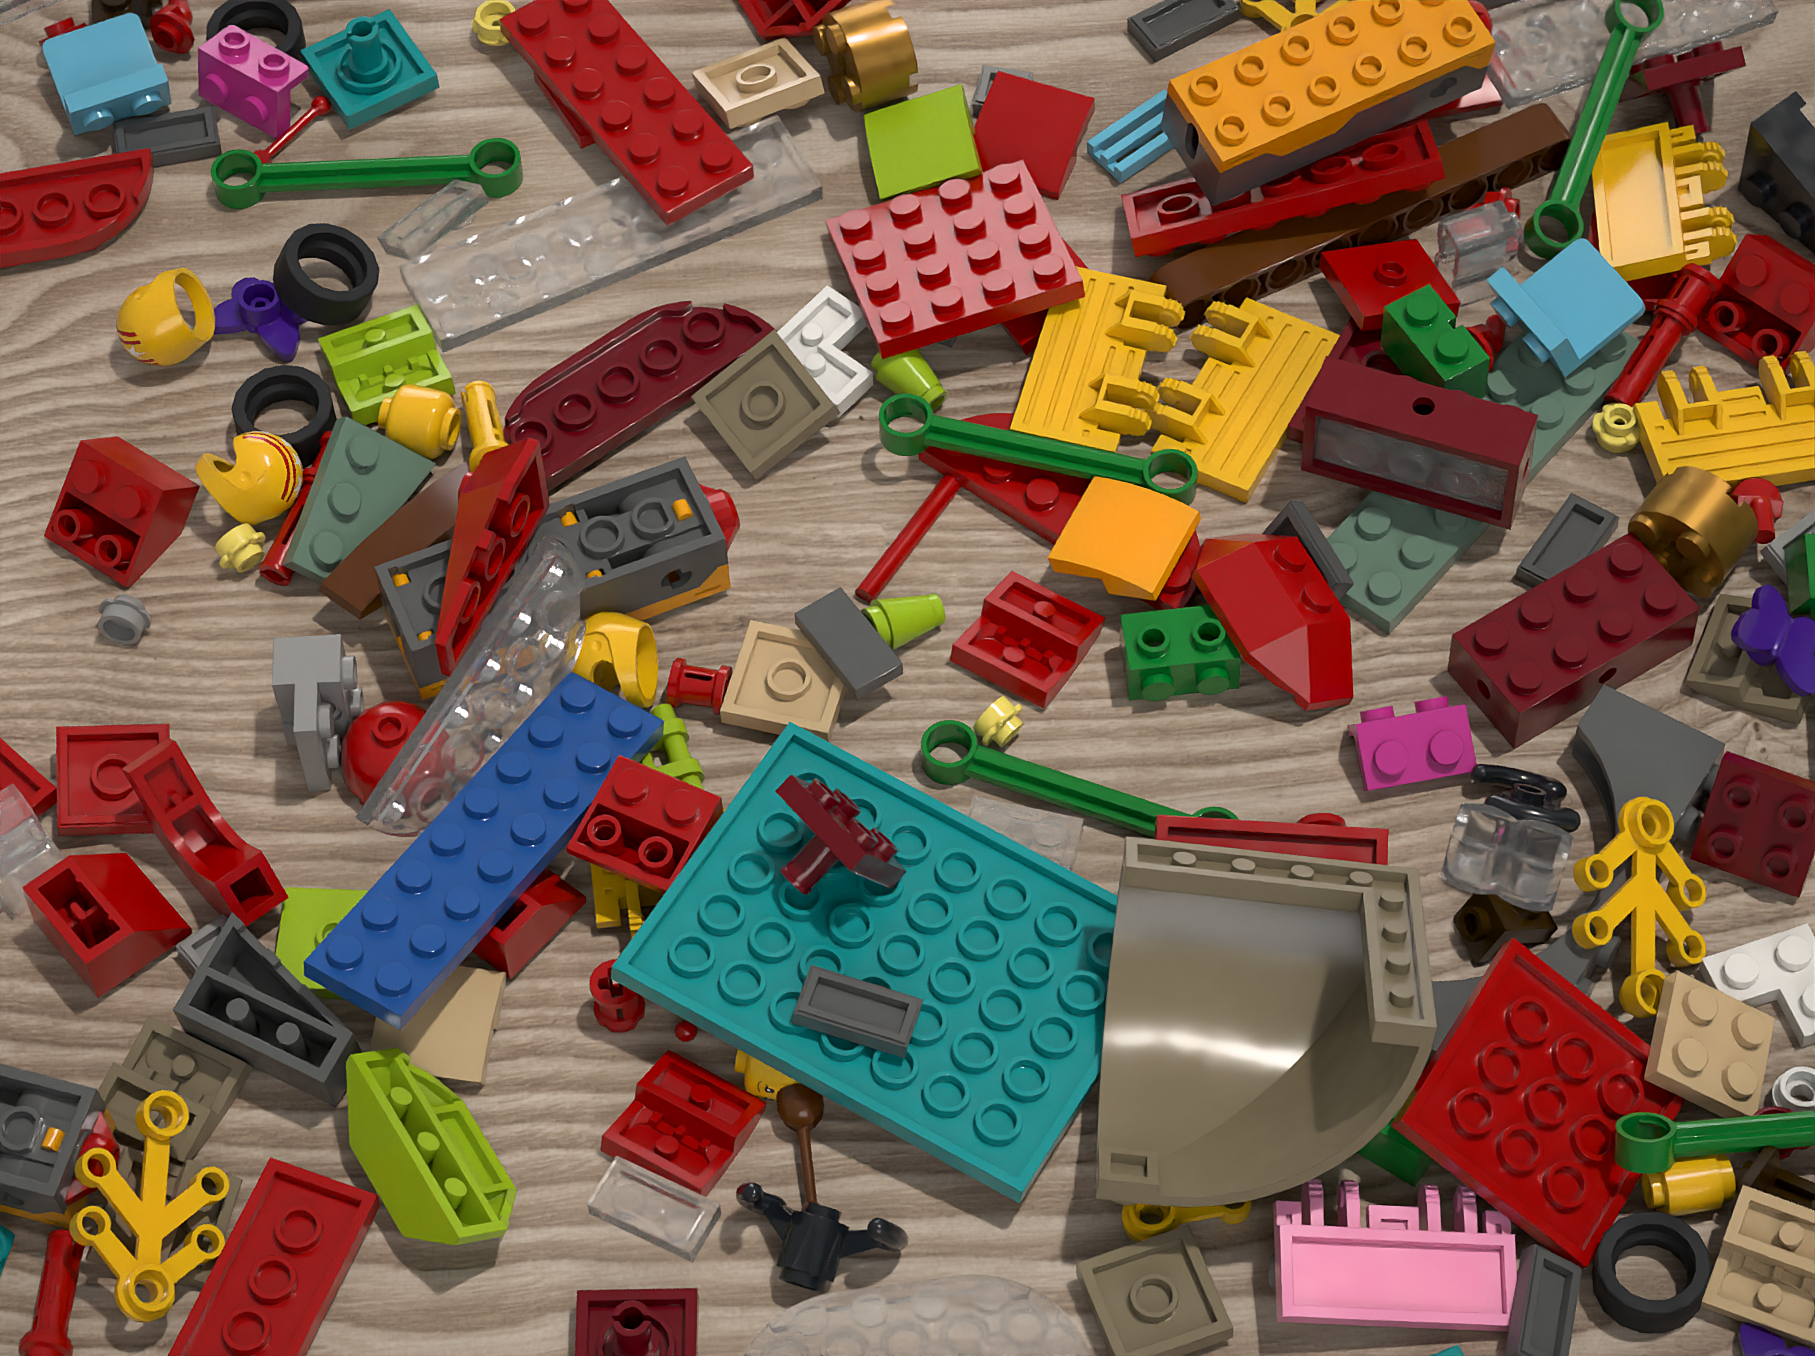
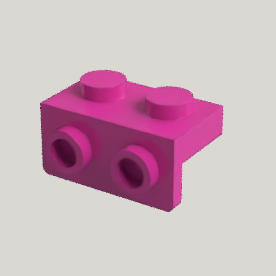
M235 25L227 26L198 48V96L275 139H278L290 128V90L308 77L307 65Z
M1448 696L1414 702L1416 713L1397 717L1394 715L1393 706L1361 711V723L1347 725L1349 737L1354 736L1364 791L1471 772L1477 763L1466 704L1449 707Z

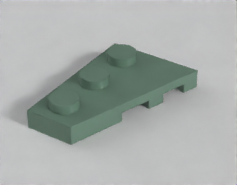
M347 416L337 419L282 565L321 584L362 541L403 506L436 463Z

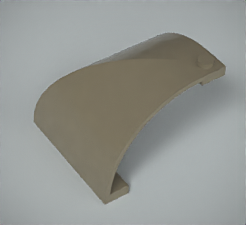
M1126 836L1113 928L1101 1050L1096 1134V1199L1112 1200L1121 1205L1140 1203L1178 1207L1217 1206L1258 1199L1283 1192L1310 1181L1338 1166L1362 1149L1390 1122L1404 1105L1417 1084L1429 1058L1437 1030L1418 869Z

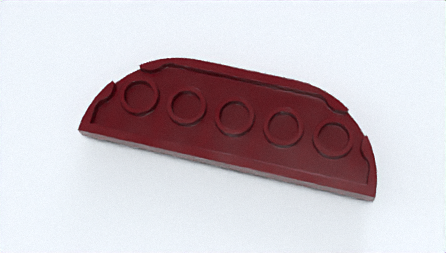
M680 301L642 312L543 373L523 389L508 409L504 418V440L509 445L527 438L540 441L547 491H550L691 401L693 394L771 333L774 328L759 316L725 303L723 309L692 307L691 301Z

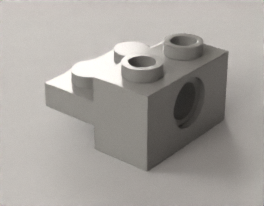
M341 634L273 638L272 688L276 703L279 705L287 745H297L308 792L331 790V768L341 767L340 742L343 741L349 725L364 711L362 686H357L355 656H346Z

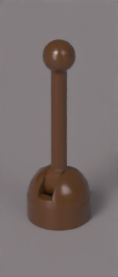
M799 1083L781 1088L776 1094V1102L780 1119L788 1128L798 1132L806 1203L801 1211L805 1212L807 1202L820 1204L817 1202L809 1131L815 1128L822 1120L824 1099L823 1095Z

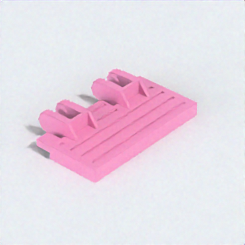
M1318 1178L1303 1183L1301 1202L1275 1201L1273 1203L1277 1322L1509 1331L1517 1282L1515 1235H1511V1220L1500 1211L1485 1210L1482 1213L1483 1233H1478L1475 1192L1467 1185H1457L1453 1196L1454 1232L1441 1231L1440 1194L1438 1185L1421 1183L1417 1198L1418 1207L1368 1205L1366 1207V1228H1361L1358 1182L1354 1180L1341 1179L1337 1190L1338 1226H1324V1194L1321 1180H1318Z

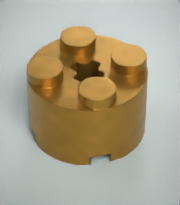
M866 0L827 13L823 16L822 24L813 27V38L816 48L821 56H827L832 75L828 76L827 82L830 94L836 105L847 103L853 111L860 112L917 92L918 84H910L909 75L918 73L915 50L902 16L892 19L885 8L894 5L892 0Z
M1682 466L1677 467L1673 474L1668 475L1667 472L1630 519L1627 530L1628 533L1632 532L1682 588L1688 589L1698 597L1708 598L1722 584L1758 533V523L1752 508L1745 499L1738 506L1726 494L1731 486L1723 479L1703 469Z

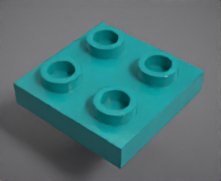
M390 9L371 18L367 16L354 18L347 24L345 30L300 50L302 63L308 66V72L329 99L331 105L349 130L440 88L437 73Z

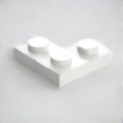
M827 285L777 333L841 412L836 416L839 418L873 386V372L841 351L867 326L860 307Z
M1808 923L1701 959L1699 971L1708 986L1753 1008L1777 1000L1801 1047L1815 1044V936Z

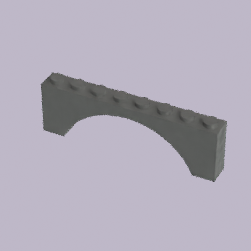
M1603 685L1577 725L1572 756L1584 769L1597 791L1604 808L1610 841L1619 833L1618 817L1622 806L1631 799L1648 797L1661 801L1669 808L1674 820V832L1669 842L1674 846L1678 838L1688 841L1693 834L1702 813L1697 808L1704 797H1710L1726 744L1617 690ZM1632 855L1613 870L1611 884L1599 890L1594 901L1584 914L1597 911L1632 876ZM1656 863V880L1660 884L1666 875ZM1631 912L1613 929L1612 938L1605 945L1592 949L1582 948L1575 941L1571 927L1567 933L1548 948L1536 954V956L1590 998L1595 986V982L1590 979L1598 966L1608 969L1613 962L1622 943V938L1618 937V934L1625 923L1631 925ZM1590 922V932L1595 937L1596 931L1593 924ZM1483 976L1462 980L1432 981L1437 1030L1429 1058L1422 1073Z

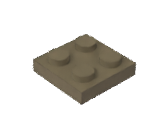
M775 329L691 396L756 480L841 413Z
M1189 1225L1076 1263V1275L1111 1356H1182L1233 1338V1325Z

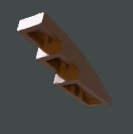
M467 460L436 480L398 509L321 583L319 592L359 620L381 608L383 605L374 567L453 539L459 504L458 490L463 477L470 471L469 461Z

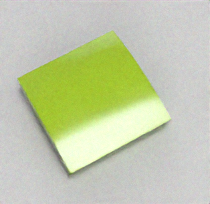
M962 84L864 114L872 167L882 202L892 200L903 194H912L942 185L952 179H965L983 174L973 137L975 130Z
M417 304L318 338L319 346L350 418L364 426L378 421L380 407L386 397L393 398L399 388L406 384H415L444 391L450 396L456 394L452 376L436 349L433 333Z

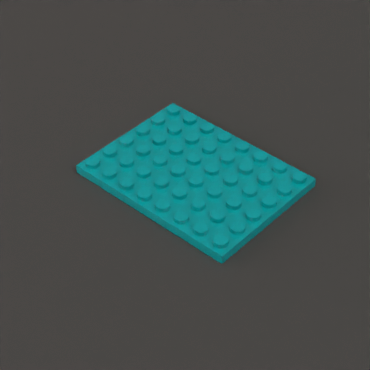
M789 722L615 961L611 969V979L1020 1204L1100 1077L1104 1014L1117 895L798 725ZM790 775H794L808 783H812L817 778L832 791L838 788L860 808L861 813L856 819L869 830L875 827L881 831L897 847L899 852L893 858L905 869L906 873L892 888H889L850 871L839 859L815 884L808 895L803 894L784 877L780 869L800 851L815 833L775 792L777 788ZM810 966L820 967L923 999L921 1012L905 1058L792 1024L793 1013Z

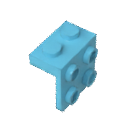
M127 13L47 39L43 43V54L74 136L87 131L101 130L113 122L136 115H146L171 104L169 81L162 63L157 64L141 20L134 13Z
M1583 238L1572 242L1521 285L1517 283L1504 267H1501L1486 280L1496 296V299L1490 305L1500 319L1509 328L1517 324L1525 332L1526 336L1522 338V341L1533 356L1541 364L1549 359L1564 377L1568 376L1641 317L1645 311V305L1639 295L1595 247Z

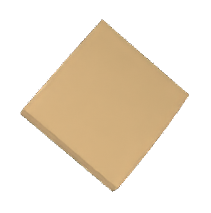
M458 966L401 1031L376 1017L369 1052L400 1048L411 1057L410 1064L432 1074L437 1079L485 1085L493 1030H498L507 973Z
M1743 1185L1723 1238L1722 1247L1702 1299L1701 1307L1743 1323L1754 1324L1778 1336L1815 1349V1211Z

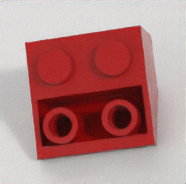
M1746 234L1719 279L1722 284L1721 291L1716 297L1709 298L1698 315L1699 325L1696 329L1759 368V360L1763 359V357L1774 355L1777 357L1785 377H1787L1791 372L1789 367L1790 356L1794 352L1806 351V353H1810L1815 348V265L1768 235Z
M119 436L80 440L44 537L123 586H132L182 534L200 485Z
M618 755L566 847L567 853L665 894L724 813L722 799L720 796Z
M127 853L69 855L22 887L34 923L97 998L193 934L191 927Z
M545 868L476 945L472 952L496 970L506 972V977L511 980L587 902L586 896L551 870Z

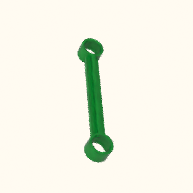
M1613 0L1606 9L1604 20L1610 37L1549 199L1533 212L1524 225L1523 236L1525 243L1540 258L1551 260L1572 242L1582 237L1584 223L1578 207L1638 47L1652 35L1663 20L1664 7L1661 0ZM1631 3L1641 8L1647 16L1648 27H1636L1627 22L1621 13L1620 4ZM1550 216L1559 220L1567 230L1568 242L1556 243L1549 240L1539 227V218Z
M489 138L474 146L470 154L264 164L253 152L235 149L227 151L215 159L211 167V177L216 197L220 203L232 209H245L261 201L267 192L473 183L475 189L485 196L498 198L512 194L521 186L523 182V168L520 151L513 142L504 138ZM496 161L507 162L512 165L508 170L498 174H488L481 171L485 165ZM237 173L254 175L249 182L242 185L232 186L223 183L228 177Z
M909 393L890 397L882 404L879 410L880 441L885 449L895 455L913 456L923 452L929 446L1089 480H1092L1094 476L1114 479L1150 489L1188 506L1194 501L1196 496L1197 465L1191 456L1177 449L1159 450L1150 455L1147 460L933 415L932 408L925 399ZM901 417H912L924 424L920 429L909 433L897 432L888 426L893 420ZM1172 472L1183 476L1188 482L1179 488L1166 489L1156 485L1151 479L1158 474Z
M943 720L934 723L924 732L921 739L923 770L931 780L942 785H957L972 777L1154 837L1157 815L1239 820L1231 811L1215 806L1202 808L1193 815L977 745V738L973 730L960 721ZM943 743H957L969 751L966 757L953 763L938 761L930 755V752L936 746Z
M1815 1110L1676 1123L1665 1116L1655 1113H1631L1621 1117L1616 1122L1614 1159L1620 1167L1628 1171L1653 1174L1668 1170L1674 1165L1675 1158L1760 1151L1765 1146H1773L1777 1149L1815 1146Z

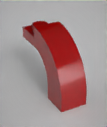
M168 738L122 768L123 773L145 808L142 813L154 833L188 880L220 915L223 914L228 919L233 912L247 927L289 898L263 852L246 843L216 809L176 741Z

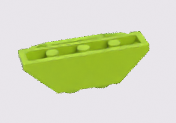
M400 1048L350 1054L346 1061L349 1145L402 1236L454 1246L503 1237L509 1226V1218L517 1189L464 1101L432 1074L410 1064L411 1057Z

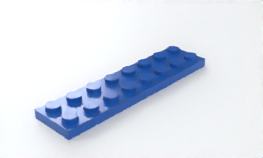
M570 671L305 959L304 976L401 1031L571 840L618 755L639 763L663 736L664 721Z

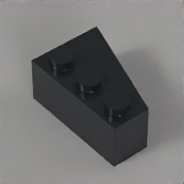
M1795 91L1750 123L1738 190L1743 193L1745 199L1751 205L1761 208L1780 224L1782 230L1789 237L1799 240L1815 254V127L1800 111L1807 103Z

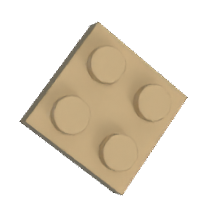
M785 37L692 72L697 92L730 129L752 126L766 115L782 109L802 107L808 103L809 99L824 94L821 76Z
M750 620L720 709L721 723L780 735L787 724L792 722L830 743L847 688L800 630Z
M1677 970L1664 978L1644 1080L1723 1118L1754 1116L1759 1107L1775 1018Z

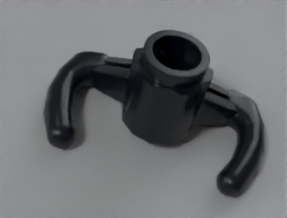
M1476 764L1472 768L1470 775L1474 783L1512 789V791H1501L1499 795H1490L1484 801L1485 812L1493 816L1487 839L1488 848L1490 849L1489 858L1492 861L1510 868L1531 870L1534 867L1535 861H1539L1542 858L1547 837L1559 832L1572 833L1579 828L1581 818L1578 812L1566 807L1556 808L1567 796V788L1559 780L1534 772L1500 765Z
M754 1182L743 1183L736 1190L737 1202L754 1213L766 1216L783 1241L776 1264L777 1267L781 1268L778 1279L801 1288L824 1293L827 1282L834 1283L840 1259L874 1248L891 1252L901 1251L908 1244L907 1233L898 1225L882 1218H873L868 1223L867 1229L849 1230L848 1226L839 1223L842 1212L833 1208L807 1202L805 1212L796 1211L787 1207L784 1199L764 1192L762 1187Z

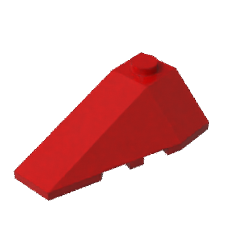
M527 438L484 453L474 472L468 471L461 481L458 490L459 504L435 639L440 671L445 676L452 677L550 507L540 441Z

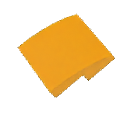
M1094 476L1047 558L1054 572L1102 579L1108 594L1156 601L1202 518L1199 511L1166 495L1134 484Z

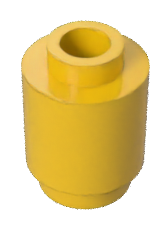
M1725 1154L1675 1158L1674 1165L1668 1170L1660 1173L1643 1174L1641 1178L1642 1193L1648 1208H1656L1657 1212H1663L1674 1217L1720 1209L1723 1202L1733 1200L1736 1193L1733 1168Z

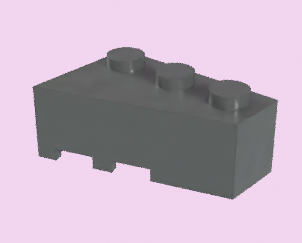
M233 912L173 1008V1012L186 1034L334 1107L337 1106L347 1089V1059L350 1054L362 1053L353 1032L305 984L303 985L281 963L280 959L245 927L244 923Z

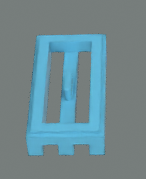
M1165 89L1087 141V153L1120 183L1174 147L1164 132L1151 140V136L1162 129L1160 125L1167 90ZM1133 148L1138 149L1119 163L1116 162L1117 159Z

